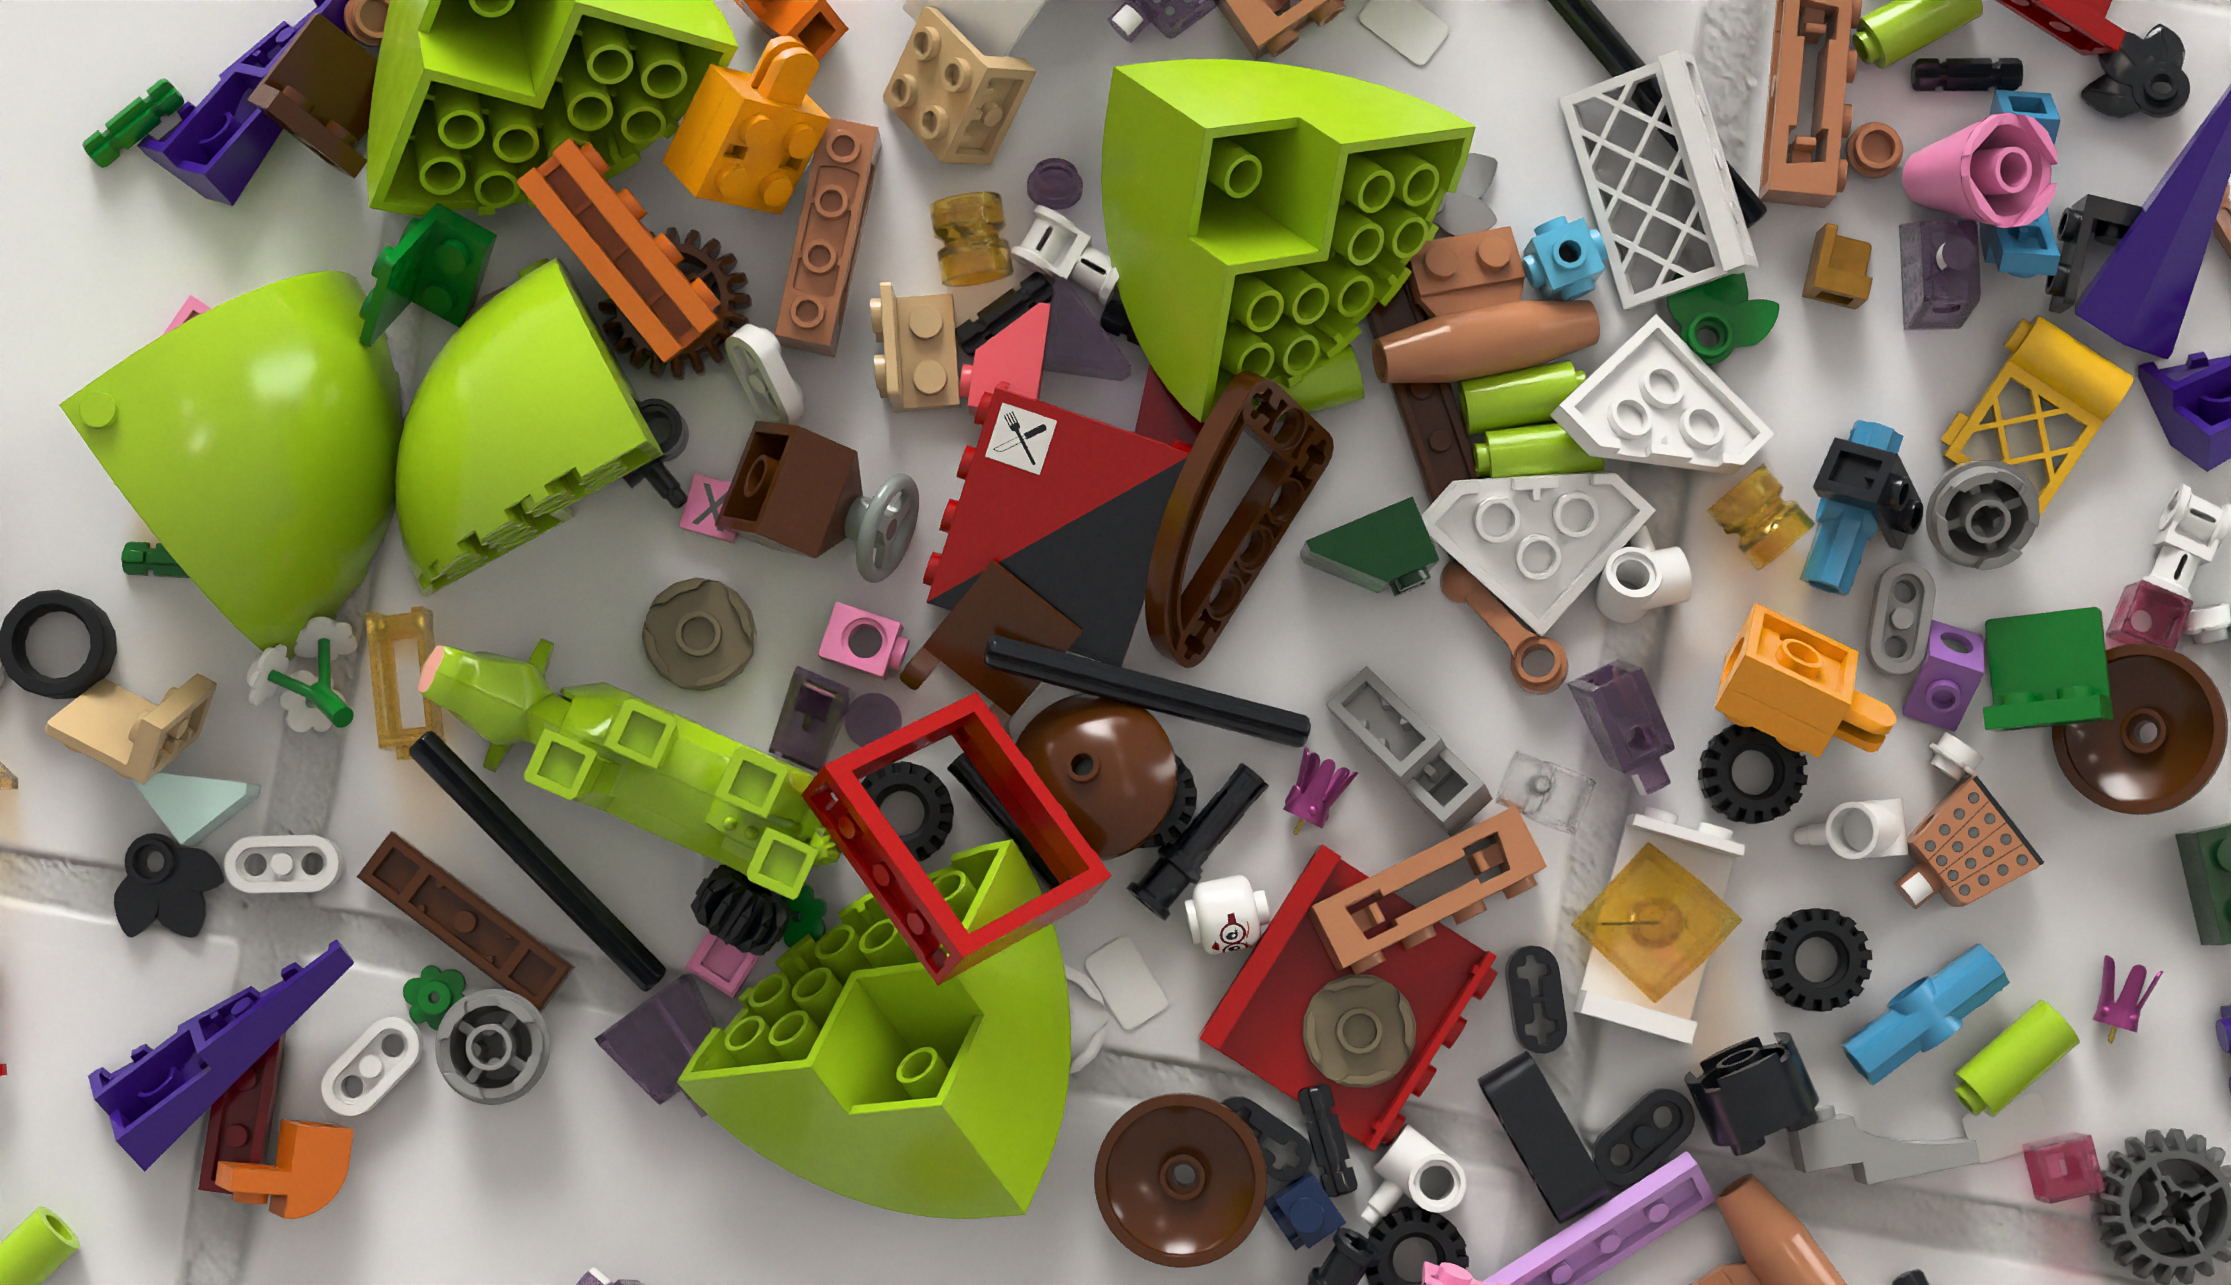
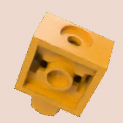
M780 36L768 42L753 74L710 64L662 163L696 198L782 215L831 120L806 94L820 68L817 59L795 38Z
M1755 603L1725 656L1714 709L1722 712L1727 719L1742 727L1752 726L1775 737L1782 746L1795 752L1805 751L1817 758H1820L1832 736L1869 753L1876 752L1886 739L1885 734L1890 732L1897 721L1895 713L1888 705L1854 689L1858 651Z

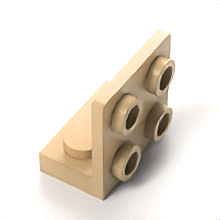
M926 6L919 16L886 87L883 101L942 163L991 165L1037 70L1025 58L983 55L936 7Z
M880 282L881 298L870 299L872 330L876 335V342H884V354L874 355L876 388L879 389L880 398H889L894 413L961 408L953 294L896 297L892 282Z
M197 673L179 689L176 687L170 688L157 706L107 679H102L49 719L44 732L62 742L68 749L83 753L114 769L120 776L134 779L144 785L199 738L217 683Z

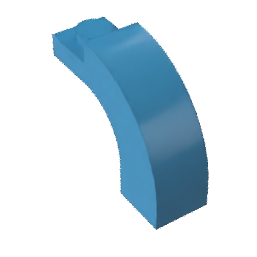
M1994 91L1989 116L2007 112L2033 117L2048 131L2055 145L2060 117L2051 93ZM2048 207L2044 214L2029 225L2014 228H1998L1979 222L1985 263H1996L1999 272H2007L2020 278H2030L2036 274L2056 276L2061 255L2050 226Z

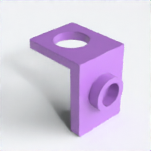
M1931 620L1927 657L1902 707L1903 716L1950 731L1957 730L1985 673L1984 640L1982 635ZM1941 639L1955 640L1963 644L1969 650V653L1953 651L1945 646Z

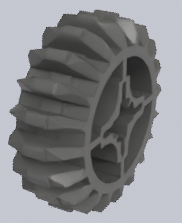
M2170 1128L2164 1138L2160 1130L2149 1129L2145 1134V1145L2137 1137L2130 1136L2125 1139L2128 1157L2114 1150L2107 1154L2109 1162L2116 1168L2113 1173L2100 1169L2095 1173V1177L2099 1181L2107 1183L2105 1193L2095 1191L2089 1195L2092 1202L2103 1204L2105 1207V1212L2096 1213L2091 1217L2092 1224L2110 1227L2101 1236L2099 1242L2106 1248L2119 1246L2113 1260L2116 1264L2124 1267L2133 1263L2134 1276L2146 1279L2153 1272L2156 1283L2169 1285L2175 1274L2180 1283L2191 1284L2194 1280L2195 1269L2201 1275L2207 1277L2215 1274L2212 1256L2226 1263L2231 1260V1252L2224 1246L2227 1240L2231 1241V1164L2221 1166L2226 1152L2221 1147L2214 1146L2206 1150V1137L2193 1134L2186 1141L2183 1130ZM2179 1159L2191 1166L2200 1178L2194 1182L2184 1180L2179 1184H2175L2168 1174L2160 1172L2156 1164L2165 1160ZM2138 1181L2142 1190V1199L2134 1210L2129 1211L2130 1196L2135 1183ZM2167 1195L2177 1199V1202L2171 1206V1211L2174 1215L2172 1217L2162 1215V1211L2168 1207V1201L2165 1198ZM2209 1201L2208 1218L2201 1231L2197 1222L2198 1212ZM2164 1228L2171 1238L2179 1240L2183 1248L2168 1253H2157L2144 1244L2138 1235L2144 1231L2154 1233Z

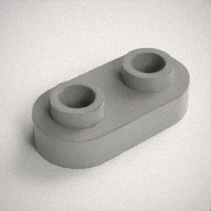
M1910 562L1896 564L1886 569L1878 577L1875 584L1865 651L1870 664L1877 671L1885 675L1898 676L1909 673L1922 663L1926 655L1936 587L1930 573L1918 564ZM1897 583H1904L1910 588L1911 597L1907 603L1900 602L1895 598L1894 587ZM1888 638H1895L1901 643L1902 652L1898 658H1892L1886 653L1885 642Z

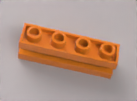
M569 138L552 152V157L538 168L533 167L516 183L664 363H669L721 320L714 312V309L721 302L700 277L692 283L687 279L677 266L685 258L663 232L654 238L640 220L648 213L629 189L624 187L617 193L603 175L611 167L595 147L588 141L580 148L576 141Z

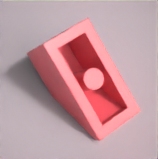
M1041 302L1036 304L977 348L973 365L963 364L959 398L968 399L969 414L976 415L984 391L993 394L995 387L1001 381L1010 383L1009 391L1039 400L1051 320V304Z

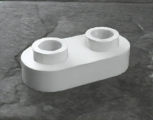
M751 324L742 326L729 336L725 341L727 355L758 416L764 422L791 425L803 417L804 394L787 370L781 357L782 350L777 338L766 328H758Z
M248 836L236 841L229 848L224 860V870L229 882L236 889L246 893L322 892L332 887L340 878L343 870V857L338 846L330 839L322 836ZM314 853L319 854L324 861L323 869L316 875H312L306 867L308 857ZM260 854L266 859L267 867L263 874L256 876L251 872L249 865L251 859L255 855Z
M386 1017L374 1022L325 1072L321 1082V1093L326 1105L333 1112L342 1116L360 1115L375 1107L419 1061L423 1052V1037L418 1027L403 1017ZM393 1034L400 1036L404 1042V1049L398 1056L391 1055L386 1049V1041ZM352 1075L359 1077L363 1082V1092L358 1097H352L346 1091V1082Z

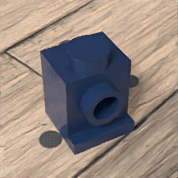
M1310 1170L1265 1200L1264 1205L1295 1251L1304 1244L1308 1249L1346 1224V1221Z

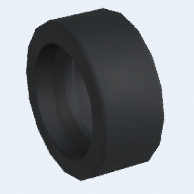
M62 590L38 591L18 601L5 616L0 630V661L8 677L25 691L52 699L78 698L110 673L117 653L116 633L106 612L90 599ZM63 611L75 615L85 624L90 634L91 647L86 662L78 671L67 677L50 678L41 675L31 666L26 656L25 642L31 626L38 618L50 612Z

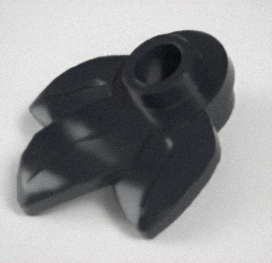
M2162 24L2153 27L2147 33L2144 40L2136 34L2126 31L2118 52L2097 54L2105 74L2087 85L2081 91V97L2095 110L2115 118H2124L2140 111L2154 118L2169 117L2178 113L2186 105L2190 94L2189 79L2184 71L2181 70L2186 52L2180 37ZM2156 82H2165L2171 86L2172 90L2166 94H2157L2151 89V86Z
M157 833L140 836L132 842L126 852L125 870L127 876L114 894L117 920L121 929L130 938L145 931L156 919L163 926L179 935L189 938L198 936L206 917V902L202 892L215 889L225 881L219 864L214 857L202 849L180 848L169 836ZM154 851L160 852L164 857V866L156 873L152 872L147 866V859Z

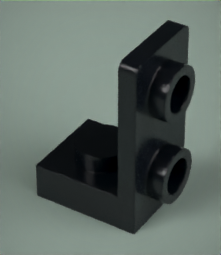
M2087 194L2073 204L2072 208L2067 207L2064 210L2057 231V239L2064 242L2056 276L2048 275L2045 285V293L2052 295L2049 311L2061 314L2074 305L2090 233H2095L2094 239L2100 243L2117 246L2142 212L2141 206Z
M1834 438L1813 485L1817 496L1871 511L1889 547L1902 550L1908 535L1915 534L1921 524L1923 504L1899 455L1840 438Z

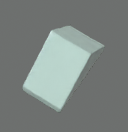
M157 773L144 785L132 779L134 785L180 845L189 846L198 845L257 799L261 785L167 773Z

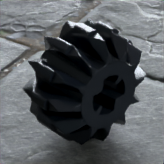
M720 865L718 868H714L708 878L703 879L695 892L696 897L691 904L698 923L707 927L711 935L722 939L725 945L730 944L742 953L750 952L753 955H764L767 951H770L788 929L787 924L793 915L784 896L749 881L747 875L727 865Z

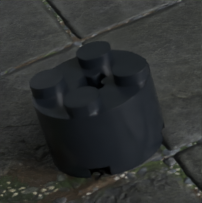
M1773 1033L1777 1043L1766 1046L1762 1045L1759 1036L1744 1040L1700 1062L1704 1073L1698 1078L1690 1071L1685 1075L1684 1081L1714 1145L1730 1146L1735 1156L1745 1155L1762 1147L1766 1143L1764 1137L1783 1128L1787 1132L1798 1131L1818 1120L1819 1117L1815 1107L1820 1099L1790 1033Z

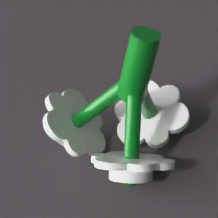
M315 617L310 619L306 624V628L300 631L294 652L302 658L318 657V675L316 677L306 670L296 671L290 677L285 675L289 666V659L285 657L287 647L282 644H278L275 648H266L263 653L258 654L252 661L247 673V683L252 688L249 695V703L259 706L265 698H272L278 685L288 689L280 694L278 703L283 710L287 711L285 721L290 730L302 733L312 728L316 732H325L331 727L332 723L338 728H343L352 722L354 717L353 710L345 703L343 695L339 691L333 690L334 681L331 677L330 661L338 657V654H350L357 649V639L352 635V626L350 624L338 623L327 617Z

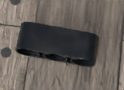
M1528 1051L1521 1053L1477 1079L1488 1103L1545 1203L1560 1225L1610 1196L1600 1173L1544 1075Z

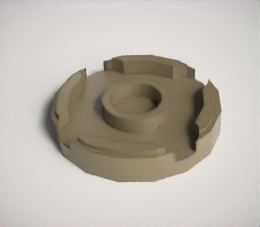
M696 577L676 582L656 596L646 615L642 632L646 656L660 676L680 688L706 691L725 686L743 672L754 654L757 631L752 611L736 591L719 581Z
M1347 974L1327 982L1312 996L1303 1016L1302 1040L1310 1061L1325 1077L1346 1087L1370 1088L1390 1080L1406 1064L1415 1046L1416 1020L1408 1000L1391 983L1374 975L1358 974L1355 976V974Z

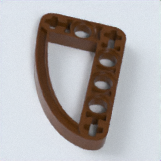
M1250 370L1238 373L1228 383L1200 431L1166 506L1150 560L1145 593V619L1148 634L1152 644L1162 656L1185 668L1195 667L1208 655L1327 468L1333 454L1334 444L1330 433L1276 382ZM1252 398L1261 403L1256 410H1254V405L1251 403ZM1285 413L1284 423L1280 431L1273 437L1274 427L1281 415ZM1244 431L1269 453L1270 457L1181 595L1189 553L1203 512L1234 446ZM1282 485L1281 494L1277 502L1270 508L1274 493ZM1250 533H1252L1251 541L1247 549L1240 556V550L1244 540ZM1222 580L1218 595L1209 603L1214 587Z

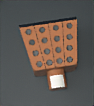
M1978 776L1962 778L1959 783L1957 782L1907 837L1909 855L1917 865L1895 881L1894 885L1904 900L1914 909L1919 908L1938 892L1951 907H1963L2038 868L2044 861Z

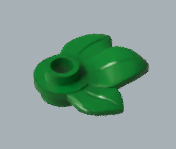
M1676 272L1672 281L1684 276ZM1744 273L1738 275L1731 274L1667 297L1668 311L1681 326L1680 338L1706 365H1715L1724 361L1734 348L1751 347L1760 343L1773 328L1779 313V304L1766 299L1748 300L1749 293ZM1702 329L1713 331L1717 337L1716 345L1713 347L1703 346L1698 340V332Z

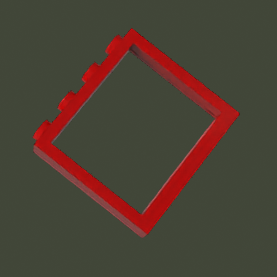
M977 692L825 764L801 795L937 986L1086 905L1112 877L1101 862L1098 854L1090 847L1070 820L1063 806L1056 801L1034 771L1032 764L1023 756L1001 726L998 718L989 710ZM950 735L959 744L1061 884L970 934L859 782V779ZM831 793H834V795L837 797V802L831 796ZM943 946H944V948L947 950V952L950 954L948 957L946 956V954L944 953V951L941 949Z

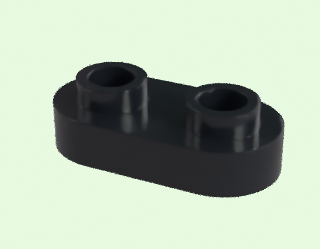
M1665 1088L1654 1089L1643 1095L1596 1138L1592 1147V1161L1600 1175L1604 1179L1618 1185H1629L1641 1180L1691 1134L1695 1123V1114L1691 1103L1681 1093ZM1661 1106L1668 1107L1672 1113L1670 1124L1664 1128L1657 1127L1653 1121L1655 1110ZM1618 1144H1625L1630 1153L1628 1161L1623 1165H1615L1610 1158L1612 1148Z

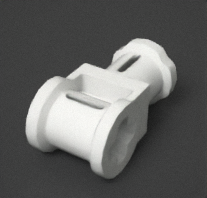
M1038 205L1033 212L1036 217L1035 222L1020 246H1013L1009 253L1010 256L1031 271L1040 272L1047 279H1054L1066 287L1070 280H1073L1097 294L1098 302L1106 306L1118 289L1117 281L1119 279L1116 267L1112 268L1110 257L1091 246L1092 237L1081 231L1069 219L1052 209Z
M2184 484L2178 485L2163 509L2159 521V531L2152 545L2161 549L2150 576H2144L2139 586L2147 593L2162 600L2179 605H2188L2192 596L2188 592V588L2198 566L2212 561L2216 550L2222 544L2231 528V505L2225 503L2219 507L2191 494V487Z

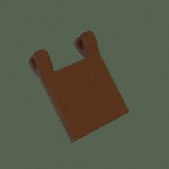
M992 560L928 640L906 664L899 679L910 689L917 690L941 661L993 702L988 708L998 718L1001 726L1004 728L1041 682L987 668L984 665V651L989 638L998 635L1066 653L1083 630L995 560Z

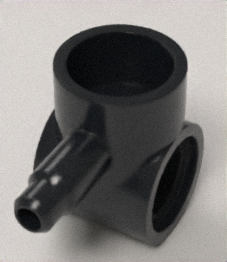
M647 399L636 404L646 423L658 417L669 419L671 422V433L664 442L658 444L664 455L622 478L631 488L646 478L663 499H666L673 508L679 509L688 501V496L680 488V483L663 463L677 458L684 451L689 438L688 426L676 408L667 401Z

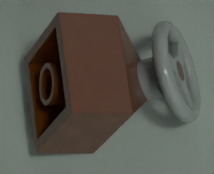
M755 421L715 526L772 550L811 558L819 557L846 538L857 542L856 562L860 575L868 582L877 583L885 580L894 572L909 547L918 518L919 493L915 481L910 476L896 474L888 478L879 487L872 499L865 497L862 492L857 451L798 425ZM901 491L902 494L895 505L890 506L889 503L893 497ZM874 548H877L876 557H875V563H874V561H873V550H874Z

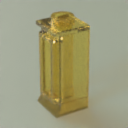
M423 606L411 607V613L384 615L377 611L366 612L378 746L382 750L396 751L397 760H412L413 758L408 752L410 747L428 731L435 732L446 744L441 706L423 696L426 727L402 729L393 641L417 638L421 676L424 663L435 649L433 611Z

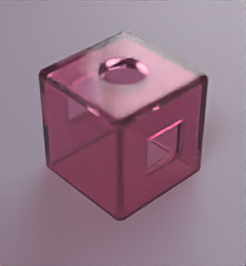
M2145 580L2126 585L2107 629L2106 636L2126 645L2152 644L2175 650L2193 606V601ZM2137 610L2146 611L2151 617V626L2145 632L2135 630L2131 624V617Z
M2071 1132L2022 1144L2036 1200L2052 1204L2105 1190L2091 1135ZM2059 1160H2065L2067 1175H2062Z

